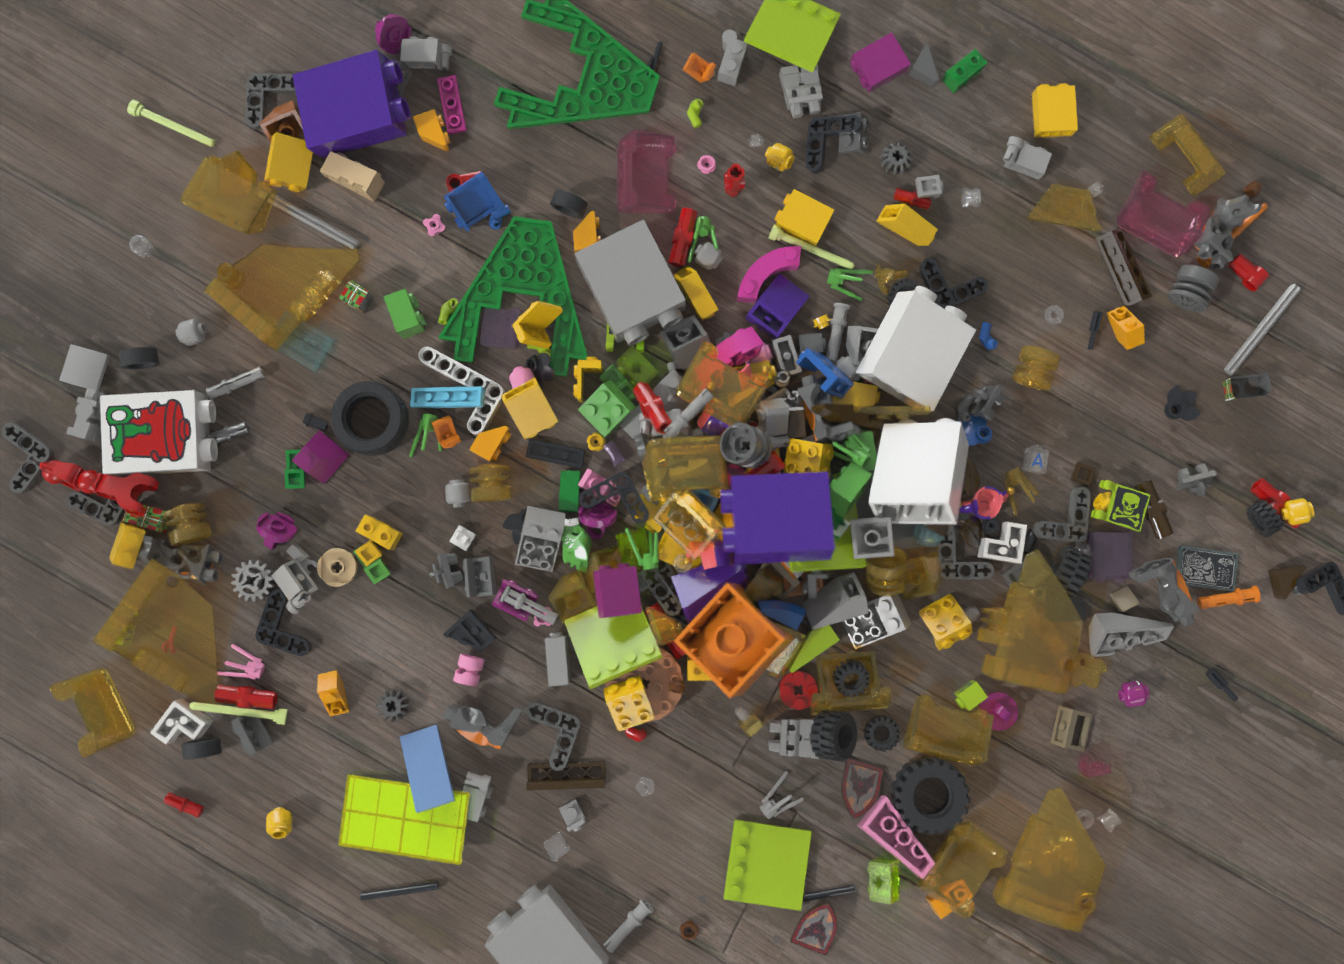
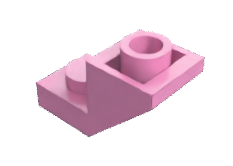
M587 469L578 485L587 490L606 479ZM609 482V483L613 486L614 492H615L616 490H618V489L615 487V486H617V485H615V484L612 483V482ZM603 485L600 488L602 496H607L610 493L609 486ZM596 489L592 491L595 494V496L599 497L596 493ZM617 494L606 500V502L616 507L621 497Z

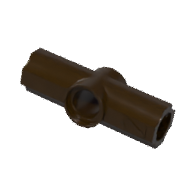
M1152 480L1134 486L1137 491L1150 494L1144 518L1149 521L1156 539L1173 534L1174 532L1166 516L1167 507L1164 501L1159 498Z

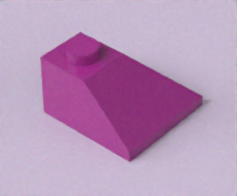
M319 430L292 461L306 473L325 484L350 454Z

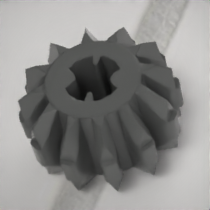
M897 142L896 146L890 143L888 148L884 147L882 151L884 154H881L880 159L883 160L881 167L887 166L886 173L892 170L893 175H896L897 171L903 174L904 169L908 170L910 168L909 163L913 161V158L909 157L912 153L911 150L906 151L907 144L900 147V142Z
M391 689L390 693L388 691L383 692L384 697H378L381 703L377 704L376 708L382 709L378 712V715L385 714L383 717L384 721L390 717L391 723H394L396 718L399 721L403 719L402 714H408V711L404 708L410 707V703H404L408 696L402 698L403 691L400 690L396 694V690ZM395 702L394 706L397 708L392 710V705L389 703Z

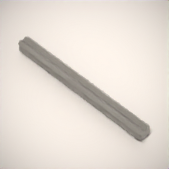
M265 188L259 190L258 196L261 199L353 250L358 248L360 242L269 190Z
M1296 284L1290 285L1224 368L1228 375L1235 374L1301 291L1299 286Z

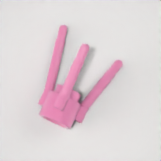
M232 644L231 647L253 661H249L246 666L226 661L225 665L243 669L246 673L218 671L217 675L245 677L254 680L256 678L260 679L265 669V664L261 663L262 659Z

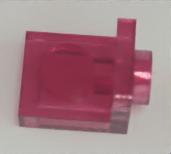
M1084 755L1079 756L1078 768L1082 775L1089 778L1111 774L1110 765L1102 761L1091 762L1090 766L1088 757Z

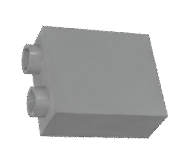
M644 219L574 253L577 264L617 343L626 340L629 346L637 344L649 336L646 329L658 323L665 329L683 319L681 312L686 310V300Z
M551 884L542 891L536 885L532 886L517 900L522 907L511 917L504 910L487 925L491 934L485 947L499 964L609 963V956Z

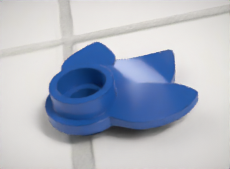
M971 414L968 422L957 421L961 422L969 446H974L978 443L986 444L992 439V431L987 426L986 420L982 417Z

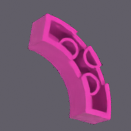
M801 247L779 248L759 258L745 274L739 288L737 301L756 303L758 292L768 278L783 271H797Z
M752 326L746 329L741 328L734 335L712 349L693 368L694 371L690 379L700 394L705 388L712 392V390L708 389L707 384L712 381L719 387L722 383V369L727 372L735 364L740 366L744 362L759 356L764 343Z

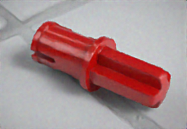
M898 187L893 196L894 200L924 209H929L932 202L927 197L918 198L915 191L912 193Z
M167 793L164 798L165 804L179 809L181 813L186 812L196 818H199L203 813L204 806L190 801L188 797L184 799L173 793Z

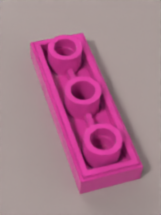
M456 75L437 78L448 135L466 132L467 129Z

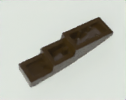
M824 403L811 406V411L837 425L852 422L854 425H858L861 431L883 429V421H869L868 413L854 412L853 404Z

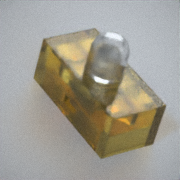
M742 705L735 708V714L739 718L737 722L749 738L764 726L762 720L752 709L748 711Z

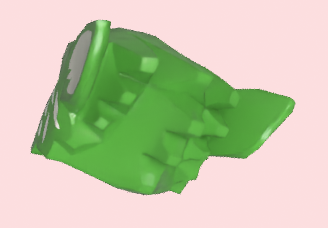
M578 518L565 519L561 540H563V561L565 564L570 563L571 568L576 566L578 571L590 573L591 537L580 527Z

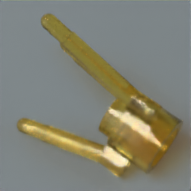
M1019 467L1005 473L1006 479L1003 481L1006 487H1011V483L1013 487L1020 484L1030 500L1035 503L1036 500L1029 489L1035 495H1038V492L1023 472L1020 471ZM1009 495L1013 514L1017 517L1014 497Z

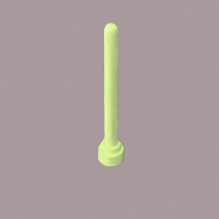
M133 99L128 105L127 112L135 117L144 116L208 146L213 147L215 145L213 139L145 109L141 102Z
M773 225L768 237L773 241L781 239L845 268H854L853 262L786 234L780 226Z
M192 702L190 704V709L273 719V722L285 725L288 709L281 708L273 712Z

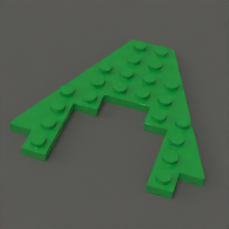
M526 0L521 14L523 20L574 34L570 52L587 58L577 90L558 85L554 102L499 87L494 107L511 111L507 129L649 114L660 80V76L568 0H545V4L534 0Z
M514 216L443 328L439 339L456 342L453 360L473 364L482 308L501 310L503 292L540 297L541 302L560 306L563 310L555 322L550 366L554 369L556 376L567 377L570 359L586 360L588 356L551 221Z

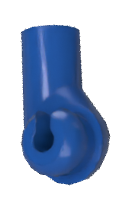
M507 204L504 205L505 208L501 211L496 209L491 213L489 225L492 229H499L503 216L511 213Z
M983 322L979 340L986 349H995L998 346V342L990 336L992 324Z

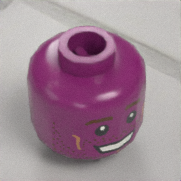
M1141 681L1125 682L1122 684L1121 690H1118L1120 702H1124L1127 707L1145 705L1150 698L1147 685H1143Z

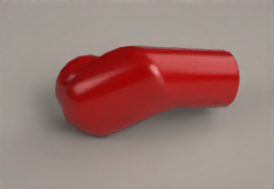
M634 727L625 729L626 736L637 742H641L647 737V732L644 729L638 730Z

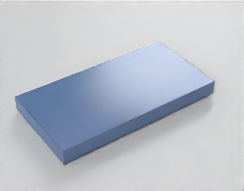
M438 725L400 736L416 813L454 802V792Z

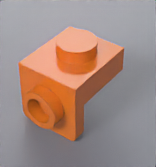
M692 53L683 71L701 83L709 81L713 77L716 64L714 62L708 63L696 53Z
M449 415L431 422L438 443L443 448H452L461 442Z

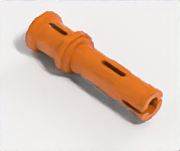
M1251 586V588L1242 590L1237 588L1230 593L1198 597L1197 604L1202 610L1229 604L1243 605L1253 601L1258 603L1260 602L1261 595L1257 586Z

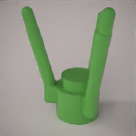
M706 216L698 217L696 220V229L688 257L689 263L692 261L698 236L705 237L711 233L714 248L718 249L715 226L711 225L710 218Z
M830 269L827 284H831L832 289L862 301L861 297L838 286V284L842 285L844 279L863 281L862 278L845 274H873V271Z
M423 414L409 457L414 455L422 430H424L421 450H425L428 432H434L431 422L438 420L437 415ZM438 443L439 451H442V446Z
M856 434L852 435V437L862 449L856 448L852 452L837 442H833L834 446L850 455L851 458L834 451V456L850 463L853 461L862 468L869 464L872 455L869 454L871 450L863 444Z
M626 528L625 531L637 557L638 566H643V570L659 568L658 533L655 532L653 544V534L649 531L650 553L643 554V558H641L629 529Z

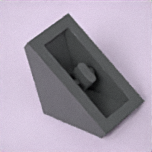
M925 45L909 76L933 88L937 85L939 77L929 45Z

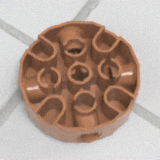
M659 645L658 647L663 658L608 681L605 684L608 687L639 675L641 678H645V680L649 679L650 682H648L647 687L644 686L653 710L654 719L647 722L660 720L673 711L682 695L669 691L668 682H672L673 679L683 680L680 665L669 651Z

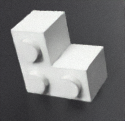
M1003 522L999 540L981 538L978 557L1021 564L1027 525Z
M182 698L172 702L150 733L164 744L174 742L181 732L195 740L204 735L213 720L198 710L190 709V704Z

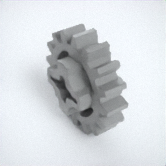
M249 560L248 564L242 562V568H235L238 573L232 574V577L236 578L235 581L231 582V584L236 585L233 591H239L238 597L242 598L245 596V601H250L252 598V601L256 602L258 597L261 600L265 599L264 594L269 595L271 593L269 588L275 587L271 583L274 579L270 576L273 570H267L268 564L262 565L260 560H257L256 563L254 560ZM252 568H257V569H259L261 572L256 573L255 570L252 569ZM252 577H258L254 584H249L253 580ZM246 589H251L255 594L247 592Z

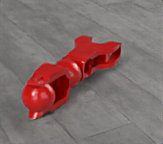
M59 460L41 462L39 465L46 482L62 484L77 492L96 493L98 496L115 500L128 514L144 517L147 509L137 502L139 495L145 491H156L160 484L153 477L141 473H133L125 478L99 473L95 470H84L76 464L64 463Z

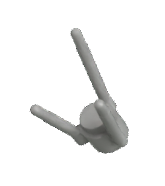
M788 771L784 772L768 795L761 800L763 804L760 806V809L768 819L773 816L776 817L781 812L804 800L801 797L781 808V805L792 798L791 794L778 803L774 799L769 800L788 775Z

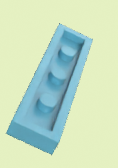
M482 386L412 388L410 407H483L485 388Z

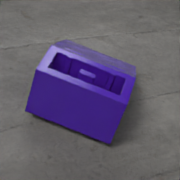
M779 274L749 311L746 320L773 340L778 339L810 296Z

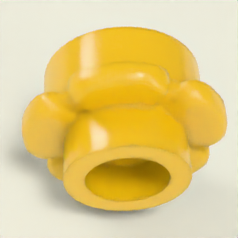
M827 314L813 320L814 328L818 327L820 330L829 326L828 321L831 318L829 319Z
M597 432L588 436L587 443L590 450L600 451L604 448L603 445L606 442L604 436Z

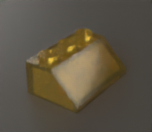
M686 486L674 491L653 518L694 560L722 534L723 528H727Z

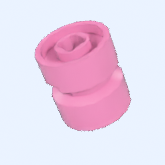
M460 654L458 660L459 669L455 671L453 681L477 687L480 680L478 672L482 670L485 660L468 654Z

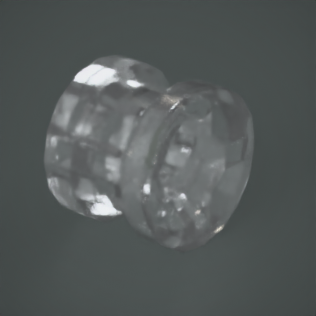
M963 188L961 194L962 207H968L969 205L979 207L981 199L980 189L974 188L969 190L968 188Z
M136 235L129 241L130 250L138 256L148 257L154 250L153 243L144 236Z
M1110 808L1106 809L1104 815L1097 817L1098 821L1109 833L1114 831L1116 825L1120 826L1122 824L1121 819Z

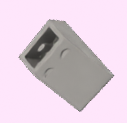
M527 506L515 565L553 572L564 529L565 513Z
M854 572L836 577L816 592V598H808L802 603L803 608L807 609L805 613L812 629L869 613L866 595Z
M896 589L868 600V614L842 621L855 649L906 630L912 624Z

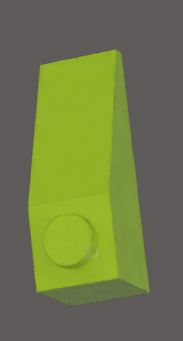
M830 625L808 631L788 668L791 673L840 640Z

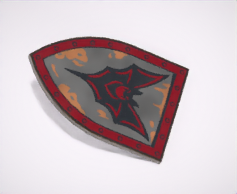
M849 758L846 760L841 793L844 805L854 820L865 814L876 802L880 792L884 768Z
M830 902L811 908L800 918L791 936V943L825 956L827 955L837 933V917Z

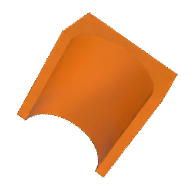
M727 583L674 640L729 698L743 695L795 639L790 633L783 631L764 616L745 595L744 588L737 583Z

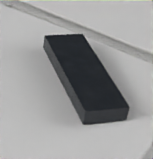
M529 439L526 458L582 469L586 450Z

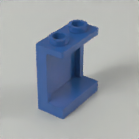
M482 171L443 196L446 200L444 203L449 213L454 212L457 217L454 219L460 229L464 227L467 232L470 230V226L494 210L501 211L505 208Z
M807 348L799 355V359L796 361L799 366L813 372L819 369L827 377L826 381L821 385V388L826 393L843 398L854 385L825 355Z

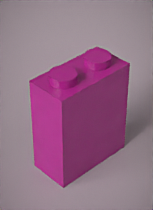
M892 32L853 53L850 60L852 70L857 72L862 87L866 88L868 92L907 72L911 65Z
M629 563L618 564V568L611 569V565L599 566L598 571H593L599 618L642 613L636 566L630 567Z

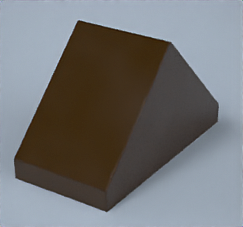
M790 407L788 432L786 435L789 438L806 437L810 433V426L804 407Z
M1293 565L1268 570L1274 597L1286 600L1295 587L1297 579L1302 576L1307 567L1304 565Z

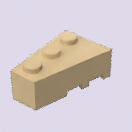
M330 151L320 170L324 177L375 202L385 184L379 172L364 166L358 161L348 159L347 156L340 152L336 154Z

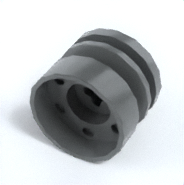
M1183 265L1176 276L1177 283L1172 284L1167 298L1180 308L1193 312H1205L1208 308V303L1212 299L1210 294L1215 293L1220 278L1206 268L1196 265Z
M739 422L730 425L723 432L720 440V451L728 462L754 469L767 462L772 451V442L765 431Z

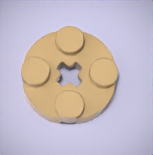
M333 548L326 551L320 557L317 564V572L320 578L327 585L333 587L345 586L352 582L358 568L355 556L342 548ZM337 562L342 566L339 573H336V570L333 569V565H336Z

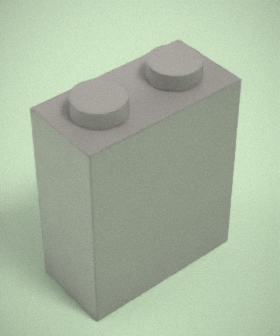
M554 632L545 638L548 685H568L571 682L568 637L563 635V632Z

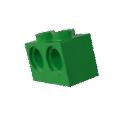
M975 48L946 71L942 81L954 94L982 72L987 61Z

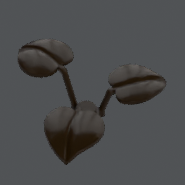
M966 460L962 486L964 492L961 494V498L967 496L968 492L975 494L980 485L979 473L974 464L969 460ZM974 515L968 516L966 521L957 519V522L964 525L961 529L963 540L969 546L978 548L983 535L980 519ZM926 524L925 527L940 536H948L951 534L954 524Z

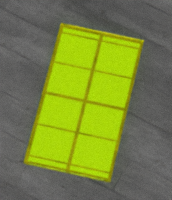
M348 774L346 777L338 846L461 865L470 792L453 790L454 802L416 813L410 783Z

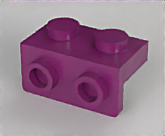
M504 579L501 588L492 602V606L527 622L531 613L521 608L515 609L513 605L505 601L501 602L500 599L508 585L510 589L520 594L524 593L527 599L537 603L538 595L531 589L520 587L512 580L507 581Z

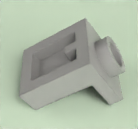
M939 175L915 179L918 198L933 196L935 199L942 194L944 187Z
M576 798L558 808L567 824L568 832L571 830L576 832L584 827L587 818Z

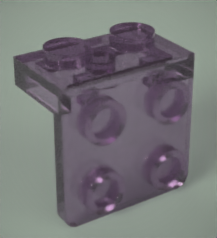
M486 308L483 314L480 344L487 347L518 350V345H521V342L517 339V334L512 324L522 315L521 309L512 308V311Z

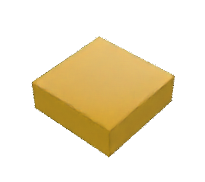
M372 540L367 541L355 550L366 566L383 555Z

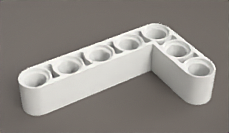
M423 347L419 351V359L435 371L465 387H474L476 380H483L482 387L485 388L483 406L490 405L491 411L488 414H483L482 407H476L468 420L467 428L474 435L485 432L503 401L501 395L505 393L504 389L498 383L431 347ZM432 352L433 358L430 361H425L426 353ZM448 361L450 363L449 368L442 370V363ZM461 370L467 372L464 379H458V373ZM495 388L500 389L498 397L491 396V391ZM478 421L481 422V429L474 431L473 424Z

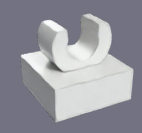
M459 525L449 542L467 551L476 534Z

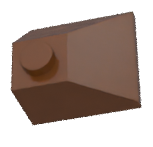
M293 100L276 107L260 122V126L270 143L272 136L276 132L305 140L300 112Z

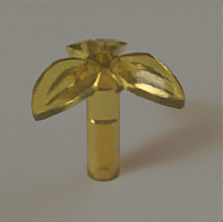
M879 263L875 269V278H879L877 285L885 295H888L885 282L907 277L908 275L906 269L895 271L884 268L881 270Z

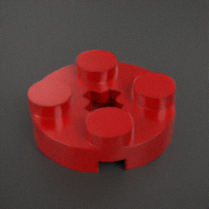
M798 670L793 673L788 672L781 679L779 694L781 700L788 707L802 710L812 705L816 700L818 687L815 679L807 672ZM795 685L798 687L800 685L803 686V693L801 695L799 693L794 694L795 689L793 687Z

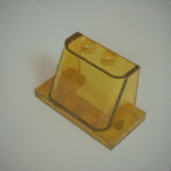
M1182 113L1149 136L1159 151L1175 141L1197 170L1182 181L1193 197L1226 174L1215 155Z
M851 651L848 654L831 653L827 656L816 657L819 693L812 694L810 704L811 715H817L822 710L850 712L888 708L892 695L891 687H880L874 651ZM846 659H849L850 662H852V659H856L857 662L860 661L869 673L870 683H867L869 687L868 689L863 688L865 690L863 694L861 691L858 692L860 696L856 697L853 694V697H849V695L846 697L842 693L840 694L832 679V676H834L833 670L837 671L835 667L836 665L840 667L841 661L845 664ZM848 674L844 678V682L853 683L857 680L858 674Z

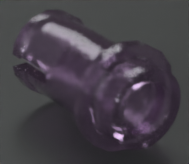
M612 440L603 446V451L608 454L613 465L616 466L624 461V458L616 447L617 443L614 444Z

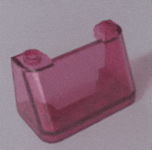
M633 129L619 140L617 149V209L619 212L665 214L674 212L676 200L673 195L668 194V159L676 152L675 136Z
M1143 171L1120 210L1116 223L1120 228L1175 257L1182 256L1200 238L1211 207L1200 201H1192L1184 207L1153 190L1157 184V179L1152 174Z

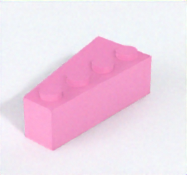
M880 795L857 826L916 876L924 879L935 862L921 843L918 842L887 796Z

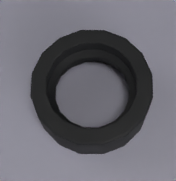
M561 189L555 190L550 201V205L554 209L578 219L583 218L588 203L581 197Z
M134 347L119 352L120 366L123 369L138 370L159 365L158 350L153 347Z
M220 737L197 739L181 744L184 760L205 758L222 753Z

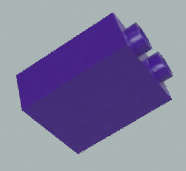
M376 49L292 74L306 147L322 158H327L330 151L336 154L338 152L346 153L407 135L405 121L411 119L410 108L406 99L399 96L397 84L403 83V73L396 60H389L379 50Z
M828 472L731 476L730 490H720L721 514L732 513L733 527L723 528V551L734 552L735 564L831 560L835 547Z

